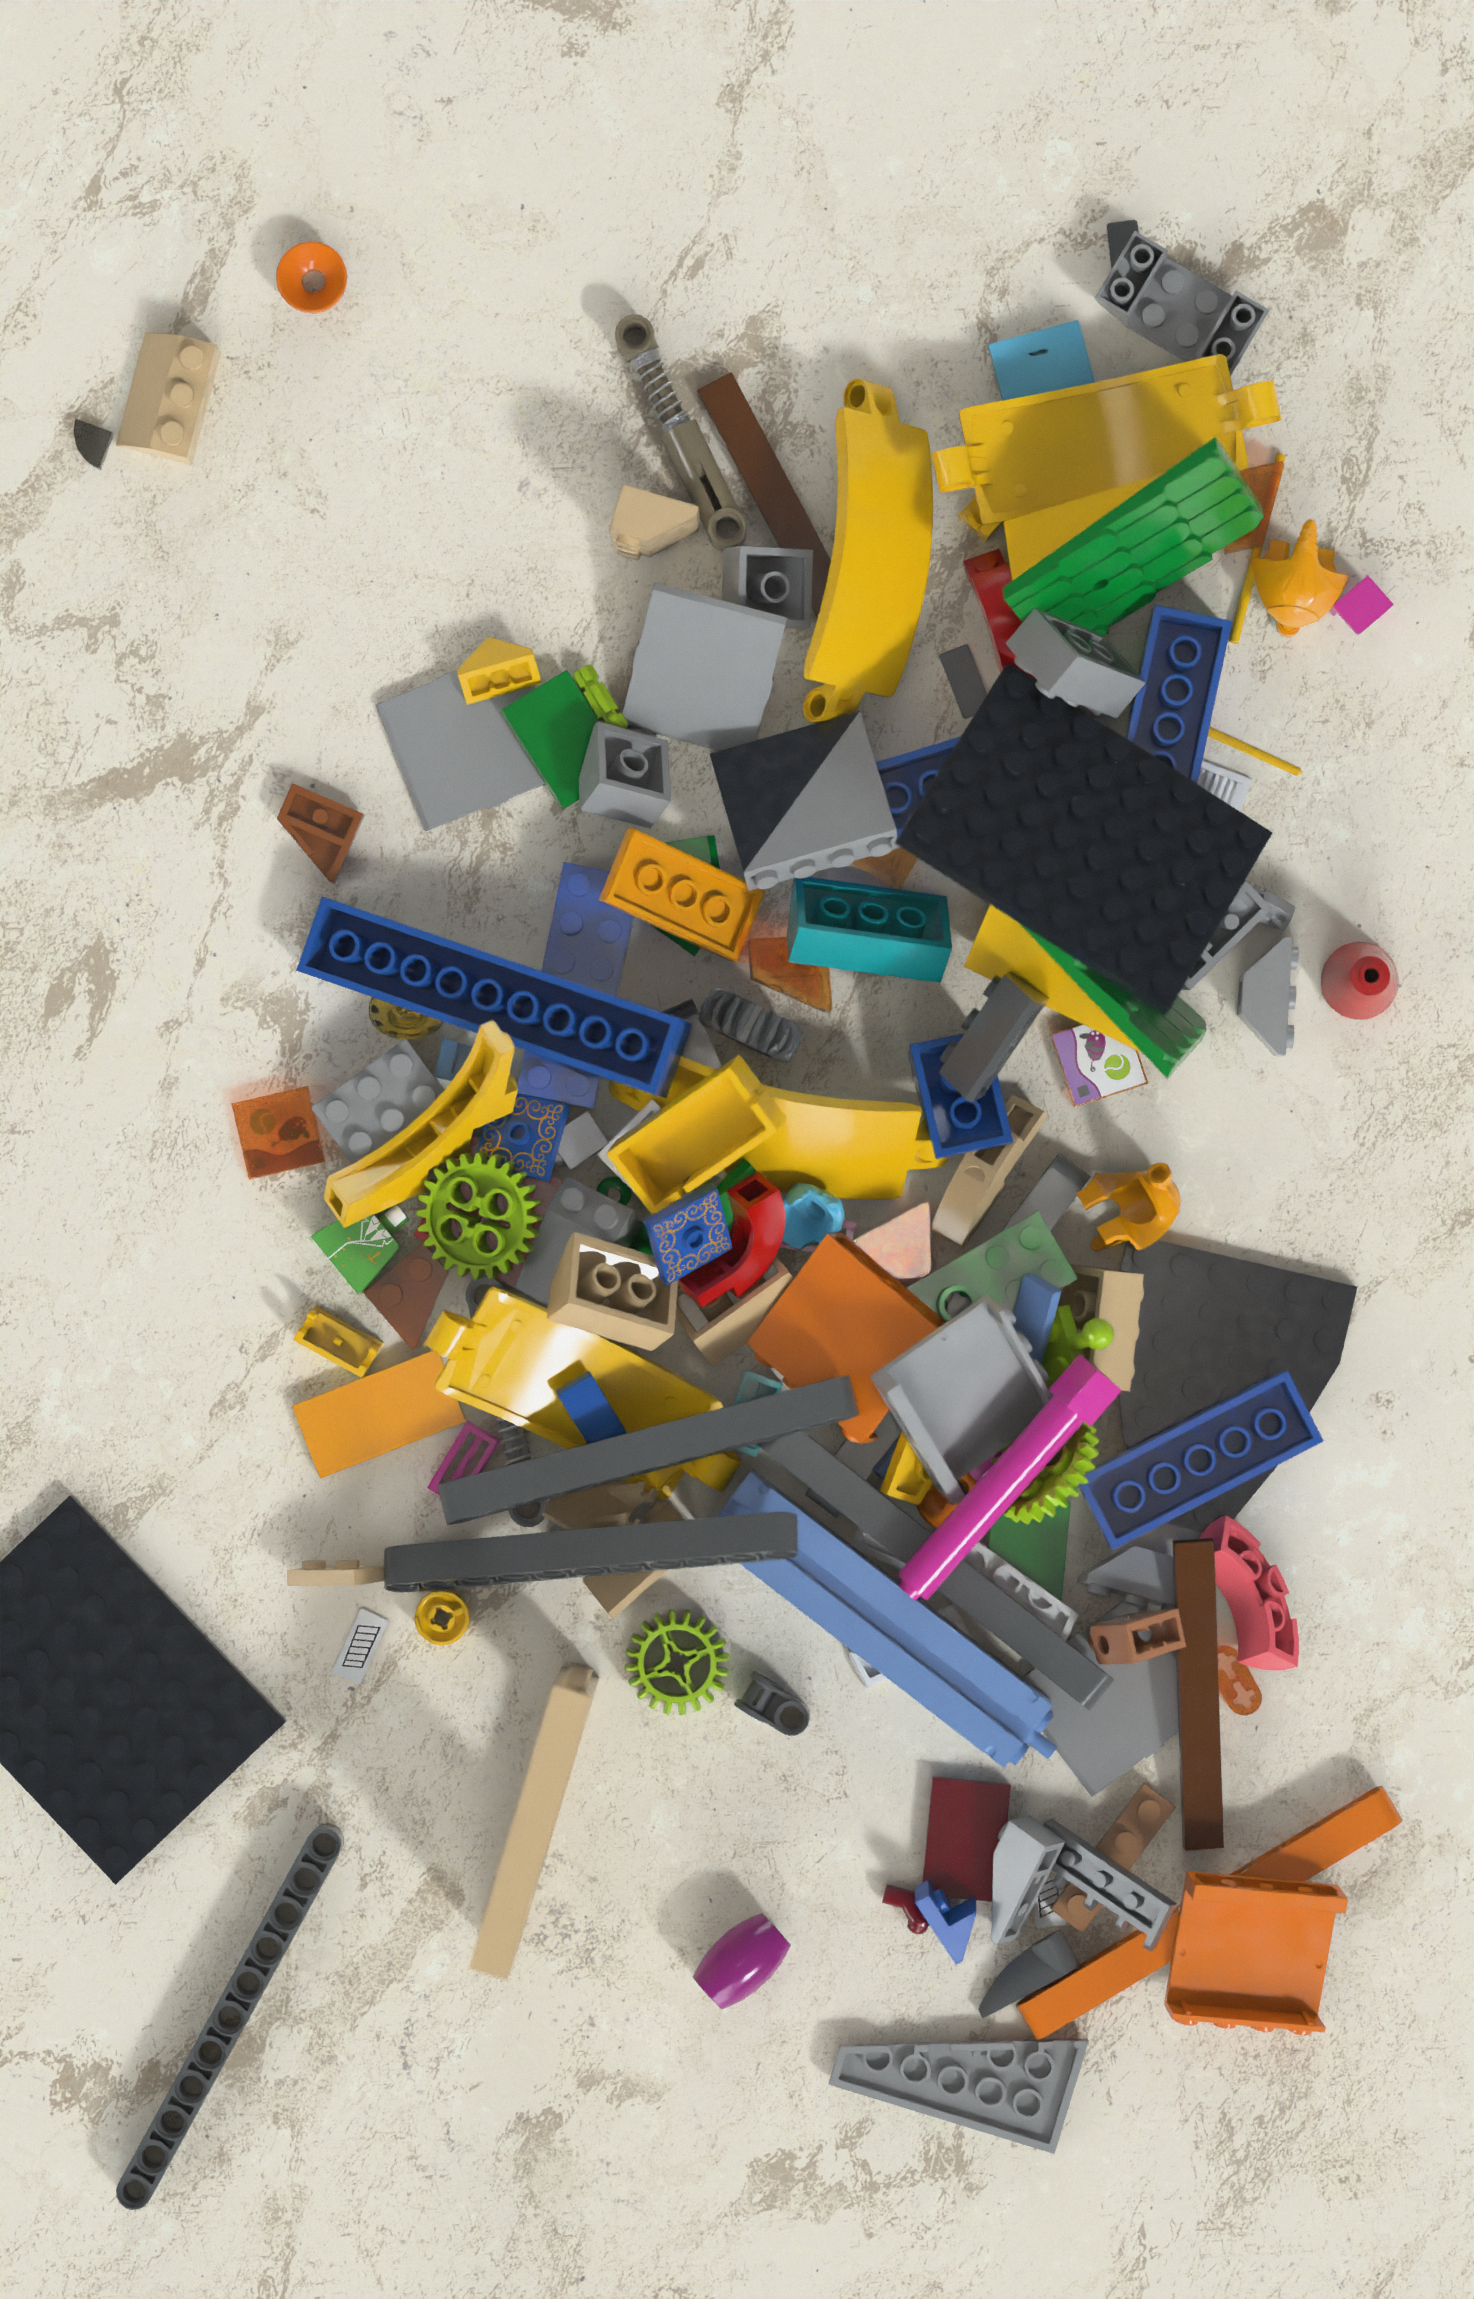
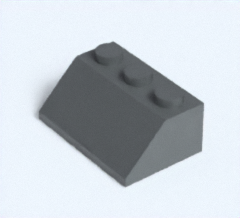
M1012 972L1004 974L1002 978L996 975L983 993L988 998L980 1011L974 1008L969 1013L961 1026L966 1030L959 1043L952 1040L939 1059L945 1063L939 1073L971 1103L985 1095L1049 1000L1047 996Z

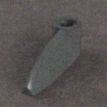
M1057 1930L1038 1940L1005 1967L994 1980L978 2010L982 2018L1044 1987L1080 1965L1061 1930Z

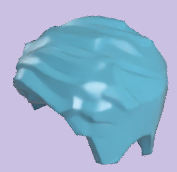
M796 1183L784 1196L785 1229L782 1241L790 1247L803 1249L813 1243H818L819 1245L827 1234L837 1233L842 1229L845 1218L842 1202L827 1190L820 1189L811 1184Z

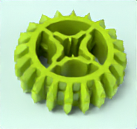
M669 1609L668 1616L670 1621L664 1623L661 1614L657 1612L653 1615L654 1621L657 1624L655 1628H652L646 1621L640 1624L642 1630L647 1634L645 1637L637 1633L631 1635V1640L640 1646L639 1649L626 1648L625 1654L630 1657H636V1662L626 1663L624 1667L625 1671L637 1670L638 1675L628 1680L630 1686H635L642 1682L644 1687L638 1691L636 1695L638 1699H643L648 1693L653 1695L649 1708L654 1709L660 1699L665 1701L664 1714H670L672 1703H679V1714L685 1715L686 1702L691 1701L693 1709L697 1712L701 1710V1704L698 1700V1697L701 1695L709 1703L714 1701L713 1694L708 1690L710 1686L719 1691L723 1690L724 1684L716 1680L715 1677L716 1675H729V1669L718 1666V1662L730 1660V1654L726 1652L717 1653V1649L726 1644V1639L724 1637L715 1641L711 1639V1636L717 1632L718 1627L714 1624L705 1632L701 1628L706 1620L704 1615H700L696 1624L689 1622L691 1610L686 1609L683 1614V1621L676 1620L675 1609ZM683 1630L697 1636L704 1644L692 1648H682L676 1643L670 1631ZM657 1636H660L665 1656L654 1666L645 1669L644 1659L646 1650L650 1643ZM668 1644H671L674 1652H680V1656L682 1653L686 1657L695 1654L684 1662L686 1680H684L681 1672H675V1668L671 1670L669 1667L659 1670L671 1661V1649ZM710 1655L711 1663L708 1675L695 1688L689 1671L690 1667L700 1658ZM667 1675L673 1676L680 1683L684 1693L666 1692L658 1688L651 1680Z

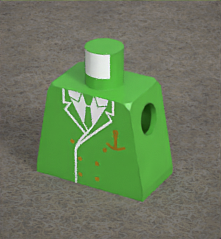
M396 1204L387 1208L378 1216L374 1214L345 1228L337 1220L314 1233L311 1238L356 1293L361 1294L401 1250L402 1245L393 1236V1233L410 1219L399 1205Z

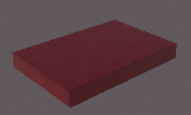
M932 1776L922 1882L929 1879L935 1890L941 1888L948 1898L969 1899L975 1896L976 1900L992 1902L993 1853L1000 1841L998 1834L1008 1821L1011 1784Z

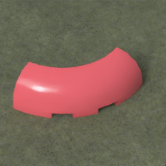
M1227 1515L1218 1518L1210 1523L1199 1539L1212 1538L1214 1540L1215 1584L1224 1595L1235 1622L1238 1639L1237 1662L1262 1670H1286L1298 1667L1299 1635L1296 1618H1290L1284 1596L1289 1594V1591L1276 1564L1269 1565L1258 1549L1261 1543L1246 1528Z

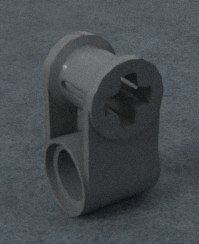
M753 1671L751 1674L752 1682L741 1700L736 1699L734 1705L760 1722H765L785 1735L795 1736L802 1733L807 1728L810 1720L808 1706L802 1700L783 1690L780 1685L771 1679ZM761 1689H764V1692L760 1697L759 1701L757 1702V1704H754L753 1701L755 1700L759 1691ZM789 1706L799 1708L803 1714V1722L800 1726L793 1728L786 1726L781 1719L782 1711Z

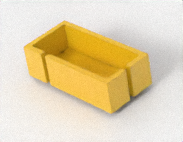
M740 1055L731 1059L622 1135L606 1153L652 1215L682 1198L685 1192L689 1193L778 1132L787 1118L766 1089L758 1093L756 1089L760 1081Z

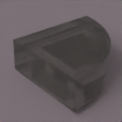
M76 419L74 423L76 446L82 457L91 466L101 470L114 433Z

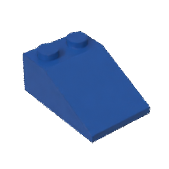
M965 1033L915 1043L909 1046V1062L935 1159L1013 1143L998 1075L985 1095L971 1103L939 1073L945 1064L939 1060L952 1040L959 1043Z

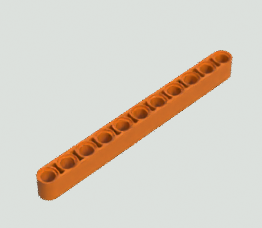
M1378 1786L1229 1875L1305 1882L1395 1828L1403 1819L1384 1787ZM1181 1904L1175 1907L1153 1951L1150 1952L1143 1947L1147 1935L1137 1929L1082 1962L1071 1972L1020 2000L1016 2007L1035 2039L1038 2040L1048 2036L1170 1963Z

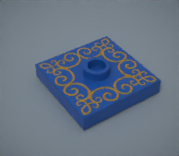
M517 1094L512 1113L483 1125L476 1153L485 1151L487 1162L492 1155L499 1154L501 1155L500 1166L509 1161L515 1162L512 1172L514 1175L525 1171L528 1178L549 1182L570 1107L563 1103Z
M711 1183L704 1185L644 1219L659 1277L666 1285L673 1283L733 1248L718 1189Z

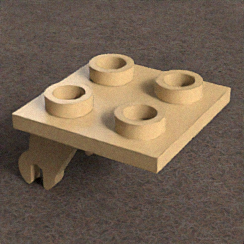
M620 1480L550 1499L542 1516L566 1530L641 1524L639 1519H636L633 1523L628 1521L633 1509L643 1502H654L658 1491L655 1488H652L651 1491H646L644 1489L645 1482L630 1484L625 1480Z

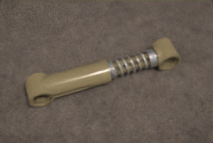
M633 314L624 317L619 321L615 331L617 348L626 358L627 362L632 364L631 366L635 369L634 372L640 374L639 382L645 384L643 391L649 393L648 401L654 403L652 410L658 412L657 420L663 422L662 429L665 433L661 438L693 505L699 506L700 519L711 544L720 551L728 547L742 546L746 540L747 533L745 518L739 511L695 419L690 420V415L685 414L687 410H682L680 404L683 401H678L676 397L678 391H673L671 387L673 382H669L666 376L669 372H664L662 368L664 362L660 363L662 358L659 352H657L659 346L654 338L652 324L641 315ZM631 329H640L645 333L646 339L638 346H631L624 340L625 334ZM702 478H706L720 509L716 512L700 481ZM731 521L735 523L738 527L737 535L732 539L719 537L716 528L721 522Z

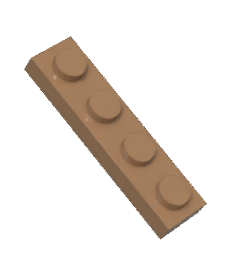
M1143 1782L1095 1848L1129 1871L1174 1811L1175 1805ZM1069 1882L1050 1909L1083 1933L1103 1904L1099 1902L1090 1911L1084 1907L1088 1894Z

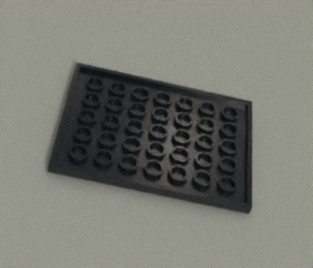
M1007 662L894 843L1165 1016L1171 1009L1273 832L1080 708L1071 706L1059 696H1055L1053 699L1049 698L1035 686L1037 682L1035 679Z
M70 1495L0 1562V1764L116 1885L287 1720L73 1495Z

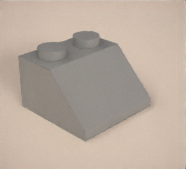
M753 546L724 548L722 600L787 617L785 628H811L813 550Z
M597 721L592 730L579 776L580 810L651 829L671 802L668 740Z

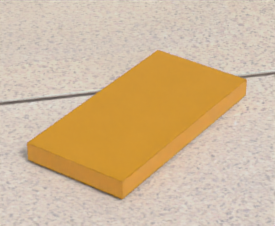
M627 828L599 901L730 962H737L765 890L757 888L749 891L746 881L637 829Z
M434 1350L292 1406L320 1479L466 1422L459 1400L439 1392L434 1386L435 1380L445 1365L441 1354Z

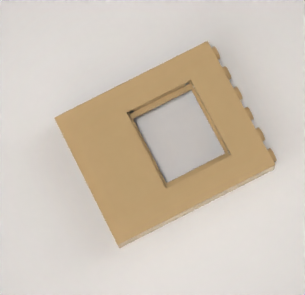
M571 1662L569 1668L562 1666L553 1685L469 1965L471 1970L505 1980L509 1978L599 1677L592 1675L593 1668L575 1662Z

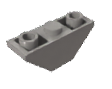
M1292 937L1282 938L1239 976L1237 1015L1273 1056L1282 1057L1286 1055V1048H1293L1294 1025H1288V1010L1295 1009L1296 986H1290L1291 970H1297L1299 949L1298 947H1292Z
M1130 1546L1121 1549L1079 1574L1077 1578V1583L1088 1586L1087 1592L1096 1596L1110 1598V1594L1114 1593L1125 1596L1124 1603L1140 1608H1147L1148 1603L1161 1606V1610L1175 1608L1173 1557L1138 1546Z

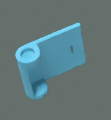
M1078 320L988 344L1002 401L1095 382Z

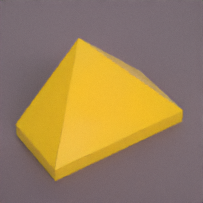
M487 637L457 670L467 705L542 683L531 648Z

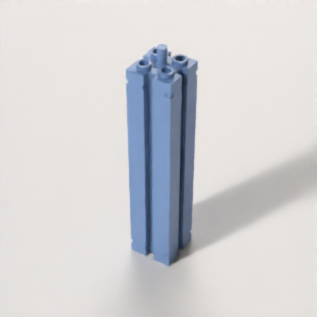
M752 1469L716 1517L781 1511L794 1513L797 1515L798 1556L785 1560L740 1563L743 1567L983 1753L990 1756L1001 1767L1005 1768L1009 1762L1016 1765L1028 1750V1744L1047 1759L1050 1758L1057 1746L1040 1734L1053 1717L1050 1710L1053 1705L1049 1697L1032 1686L1027 1680L965 1634L947 1618L943 1617L921 1598H918L916 1601L898 1586L899 1581Z

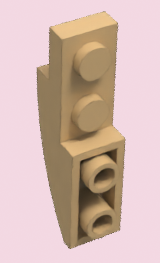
M1013 1094L1005 1104L1013 1143L965 1154L942 1198L930 1227L932 1232L963 1249L1006 1188L1004 1179L1047 1118L1043 1110Z

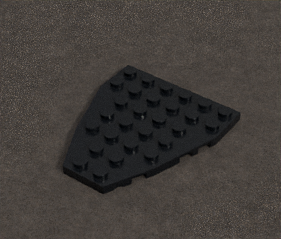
M1129 1240L1125 1243L1119 1270L1144 1274V1296L1140 1303L1138 1320L1139 1336L1136 1340L1133 1361L1135 1372L1131 1380L1130 1391H1121L1118 1395L1121 1429L1126 1449L1155 1436L1281 1370L1289 1372L1310 1413L1340 1364L1357 1286L1160 1240L1141 1250H1137ZM1277 1466L1166 1523L1203 1532L1210 1523L1222 1516L1227 1515L1234 1519Z

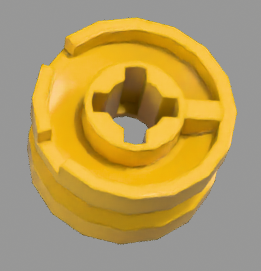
M448 1589L434 1590L424 1596L417 1606L414 1617L415 1626L420 1636L431 1644L439 1646L449 1645L459 1640L468 1629L471 1618L470 1609L465 1599L457 1592ZM440 1609L450 1613V1619L447 1624H439L435 1619V1615Z

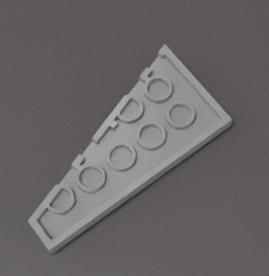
M1084 2038L842 2044L838 2049L829 2085L1055 2154L1089 2040Z

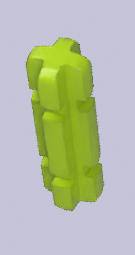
M586 665L578 669L573 674V679L580 689H585L583 695L598 720L603 719L606 724L627 729L628 723L622 713L617 714L616 710L619 708L603 682L599 683L597 681L600 677L592 665Z

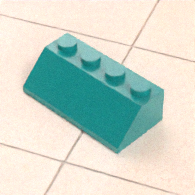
M813 877L794 878L786 935L788 962L941 983L952 951L947 896Z

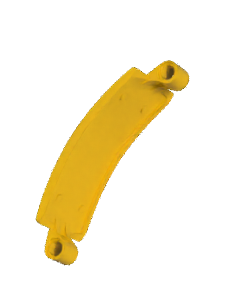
M1219 354L1090 384L963 408L959 412V419L965 446L942 449L931 453L939 492L943 493L974 487L981 521L983 524L989 525L1163 474L1215 436L1238 471H1243L1248 467L1249 462L1242 430L1282 420L1274 381L1258 382L1233 390L1227 358L1225 355Z
M859 378L853 379L847 384L843 393L844 407L838 409L835 423L838 484L834 544L825 592L804 664V677L806 679L825 683L809 691L803 703L804 716L813 723L823 722L856 712L864 693L880 697H892L895 694L914 640L930 566L933 530V479L928 434L924 429L899 422L895 396L890 387Z
M681 1056L667 1099L611 1079L609 1081V1092L617 1100L638 1111H641L652 1099L663 1108L716 1071V1069ZM759 1084L756 1089L758 1093L766 1089L787 1118L778 1132L723 1170L729 1174L745 1159L781 1192H788L796 1183H803L825 1189L836 1198L863 1200L897 1199L902 1195L908 1170L942 1167L947 1163L949 1157L935 1159L925 1120L923 1119L919 1125L922 1108L918 1105L905 1102L824 1097Z
M491 1287L487 1291L472 1319L443 1310L423 1344L424 1347L428 1345L435 1352L448 1358L434 1382L436 1390L516 1424L567 1450L586 1445L587 1442L558 1397L556 1390L590 1371L627 1433L723 1408L722 1402L714 1395L615 1340L548 1321L547 1308L496 1287ZM728 1451L624 1480L630 1484L645 1482L644 1489L651 1491L652 1488H655L658 1491L656 1498L663 1501L669 1499L684 1472H687L693 1479L697 1477L709 1487L723 1492L742 1463V1460L734 1452Z

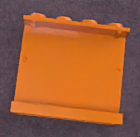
M842 1232L830 1233L824 1237L746 1344L755 1351L754 1357L762 1365L774 1368L784 1376L782 1381L790 1389L836 1377L850 1376L859 1416L837 1423L841 1426L840 1432L852 1442L865 1444L878 1439L879 1436L873 1431L889 1411L888 1406L870 1376L945 1324L946 1321Z
M1186 1871L1164 2006L1171 2018L1183 2025L1209 2022L1224 2029H1233L1236 2025L1250 2026L1252 2029L1261 2032H1272L1274 2028L1288 2029L1297 2035H1310L1311 2032L1325 2033L1326 2027L1319 2018L1318 2012L1336 1913L1346 1914L1348 1898L1339 1885Z

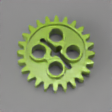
M485 1151L476 1153L474 1160L470 1153L461 1154L460 1163L455 1158L446 1160L447 1169L438 1167L433 1170L438 1181L430 1179L424 1182L431 1193L418 1196L420 1201L427 1204L426 1209L416 1211V1215L426 1218V1224L418 1227V1231L429 1232L430 1235L423 1243V1246H436L437 1249L432 1259L446 1257L445 1270L452 1269L458 1265V1277L466 1276L470 1270L473 1280L481 1279L484 1272H486L489 1279L498 1277V1268L504 1274L513 1271L511 1262L516 1265L525 1262L520 1251L528 1253L534 1250V1246L528 1241V1238H535L541 1234L532 1227V1223L543 1220V1216L534 1214L532 1208L541 1204V1200L530 1199L529 1194L533 1192L536 1186L528 1185L524 1187L522 1181L527 1173L523 1171L514 1175L512 1173L515 1165L514 1161L506 1162L500 1166L501 1155L499 1154L492 1155L488 1162ZM463 1181H466L472 1187L473 1195L470 1201L464 1199L460 1189ZM499 1193L505 1195L508 1199L509 1207L506 1213L500 1211L497 1207L496 1198ZM452 1203L454 1206L461 1208L465 1211L479 1209V1215L494 1220L507 1221L510 1223L511 1227L507 1229V1227H505L504 1225L497 1223L493 1220H487L479 1223V1216L472 1213L462 1211L457 1212L449 1209L448 1204ZM453 1218L458 1220L462 1226L460 1238H457L451 1232L450 1223ZM488 1231L494 1232L498 1238L496 1250L491 1249L486 1243Z
M1084 1421L1003 1515L1015 1523L1021 1520L1028 1525L1032 1518L1040 1523L1045 1512L1054 1517L1056 1506L1058 1505L1066 1508L1069 1495L1078 1497L1079 1493L1076 1489L1078 1484L1088 1483V1479L1084 1477L1085 1472L1095 1469V1465L1090 1462V1459L1099 1455V1451L1093 1447L1099 1442V1438L1094 1435L1097 1429L1093 1425L1089 1426ZM1014 1440L1000 1450L1002 1454L1014 1442ZM999 1457L992 1459L991 1462L994 1464Z

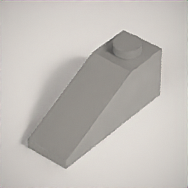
M1247 880L1241 886L1182 990H1191L1272 909Z
M1030 1815L1010 1820L1001 1828L998 1834L1000 1841L993 1853L991 1941L996 1945L1018 1938L1066 1842Z

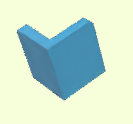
M443 1038L434 1077L452 1081L463 1066L473 1046Z

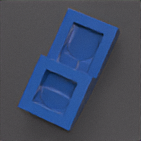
M590 1371L556 1390L558 1397L587 1444L627 1434L626 1429Z

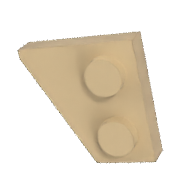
M325 1560L302 1561V1568L287 1570V1586L361 1585L384 1581V1565H359V1560L336 1561V1566L326 1567Z

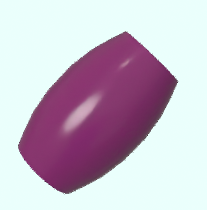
M763 1913L757 1914L740 1922L716 1941L702 1958L692 1978L721 2010L744 2000L768 1981L783 1962L791 1944Z

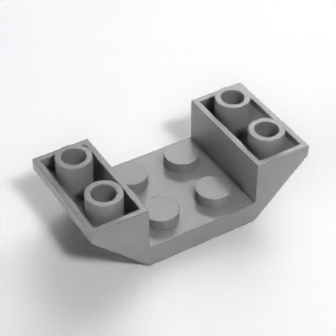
M1134 231L1097 293L1095 300L1125 327L1185 362L1213 355H1225L1231 376L1268 314L1269 309L1237 290L1233 296L1167 258V249Z

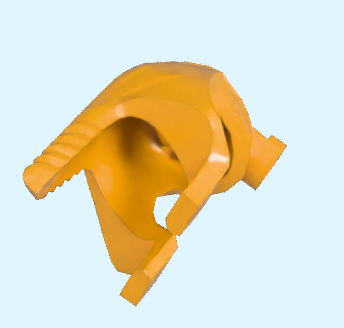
M1312 519L1307 520L1303 524L1302 531L1299 533L1300 536L1297 538L1298 542L1295 544V549L1289 559L1290 543L1271 539L1269 550L1264 557H1252L1250 560L1260 598L1267 612L1277 621V631L1284 637H1292L1297 634L1300 627H1305L1319 621L1333 607L1349 581L1348 574L1340 573L1336 570L1334 565L1335 551L1318 548L1317 526Z
M1155 1163L1146 1171L1114 1174L1096 1173L1093 1180L1084 1189L1076 1193L1085 1210L1107 1198L1116 1202L1121 1212L1118 1217L1097 1227L1098 1237H1094L1090 1243V1248L1096 1252L1108 1249L1110 1246L1114 1247L1116 1244H1121L1128 1240L1137 1250L1144 1249L1159 1240L1169 1230L1180 1213V1193L1172 1180L1171 1170L1165 1163Z

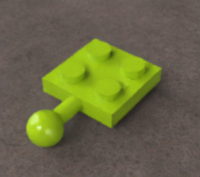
M1070 1305L1057 1307L1042 1362V1367L1049 1376V1379L1045 1381L1048 1389L1079 1354L1084 1356L1083 1348L1090 1347L1094 1350H1102L1112 1343L1114 1330L1108 1321L1101 1318L1092 1319L1085 1324L1081 1333H1077Z

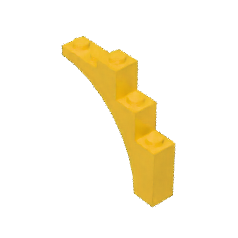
M494 1020L479 1027L474 1045L463 1066L448 1087L428 1109L383 1146L356 1163L327 1177L324 1200L344 1228L425 1191L424 1182L427 1180L430 1169L445 1163L448 1159L457 1158L461 1154L469 1152L474 1129L513 1112L518 1093L517 1083L510 1074L515 1048L510 1036L505 1032L502 1033Z

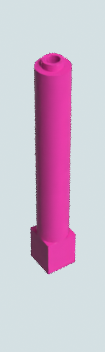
M1079 1354L1049 1388L1054 1394L1050 1401L898 1572L899 1577L902 1579L898 1586L916 1601L921 1596L928 1600L1085 1421L1091 1426L1120 1394L1122 1390L1084 1356Z

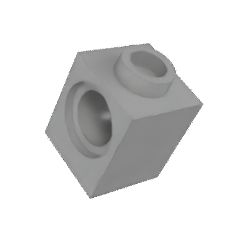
M588 1111L564 1127L555 1159L560 1168L567 1164L572 1171L600 1152L609 1143Z

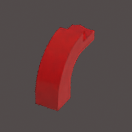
M1000 549L964 560L965 573L984 616L1000 673L1008 662L1037 681L1033 674L1025 672L1014 662L1016 655L1006 645L1023 622L1004 600L1003 587L1012 581L1010 566L1005 562Z
M758 1171L726 1191L733 1212V1222L729 1233L733 1248L678 1279L681 1289L701 1308L728 1290L737 1298L743 1295L764 1275L779 1250L785 1229L783 1200L779 1189Z

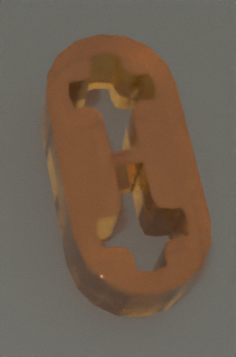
M1229 1645L1217 1646L1218 1654L1223 1652L1227 1657L1233 1655L1235 1661L1230 1664L1235 1674L1234 1677L1229 1679L1223 1669H1218L1219 1691L1233 1712L1246 1716L1253 1714L1259 1709L1262 1702V1694L1248 1667L1237 1662L1238 1651ZM1238 1681L1245 1691L1253 1690L1254 1695L1249 1698L1251 1705L1248 1707L1243 1706L1241 1703L1235 1705L1233 1702L1238 1696L1233 1684Z

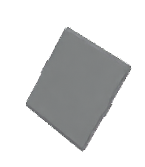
M654 582L641 638L637 643L636 650L633 652L632 666L634 668L622 713L628 723V727L717 751L756 741L766 702L769 701L770 694L774 689L773 682L775 677H773L787 617Z
M457 670L445 673L433 682L376 704L425 831L485 808L499 807L501 804L508 802L510 798L546 785L500 713L501 709L534 690L535 686L467 705Z
M1124 1600L1081 1633L1077 1632L1075 1635L1067 1638L1068 1643L1114 1679L1090 1711L1035 1667L1023 1676L1032 1686L1051 1699L1053 1706L1050 1710L1053 1717L1042 1732L1049 1741L1057 1746V1752L1091 1797L1099 1793L1143 1758L1147 1759L1152 1754L1157 1753L1167 1740L1179 1732L1176 1650L1134 1664H1099L1096 1661L1095 1652L1088 1645V1635L1093 1624L1125 1614L1147 1612L1145 1608L1124 1603ZM1149 1628V1631H1140L1138 1634L1141 1639L1149 1641L1152 1631Z

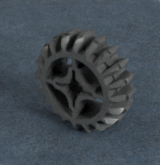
M714 988L708 997H705L701 1006L702 1010L699 1014V1020L703 1025L782 1063L789 1062L801 1044L800 1039L803 1032L799 1026L732 992L721 988Z

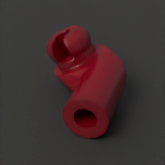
M889 1884L886 1885L882 1903L903 1909L908 1919L907 1928L914 1934L925 1933L930 1925L915 1903V1891Z

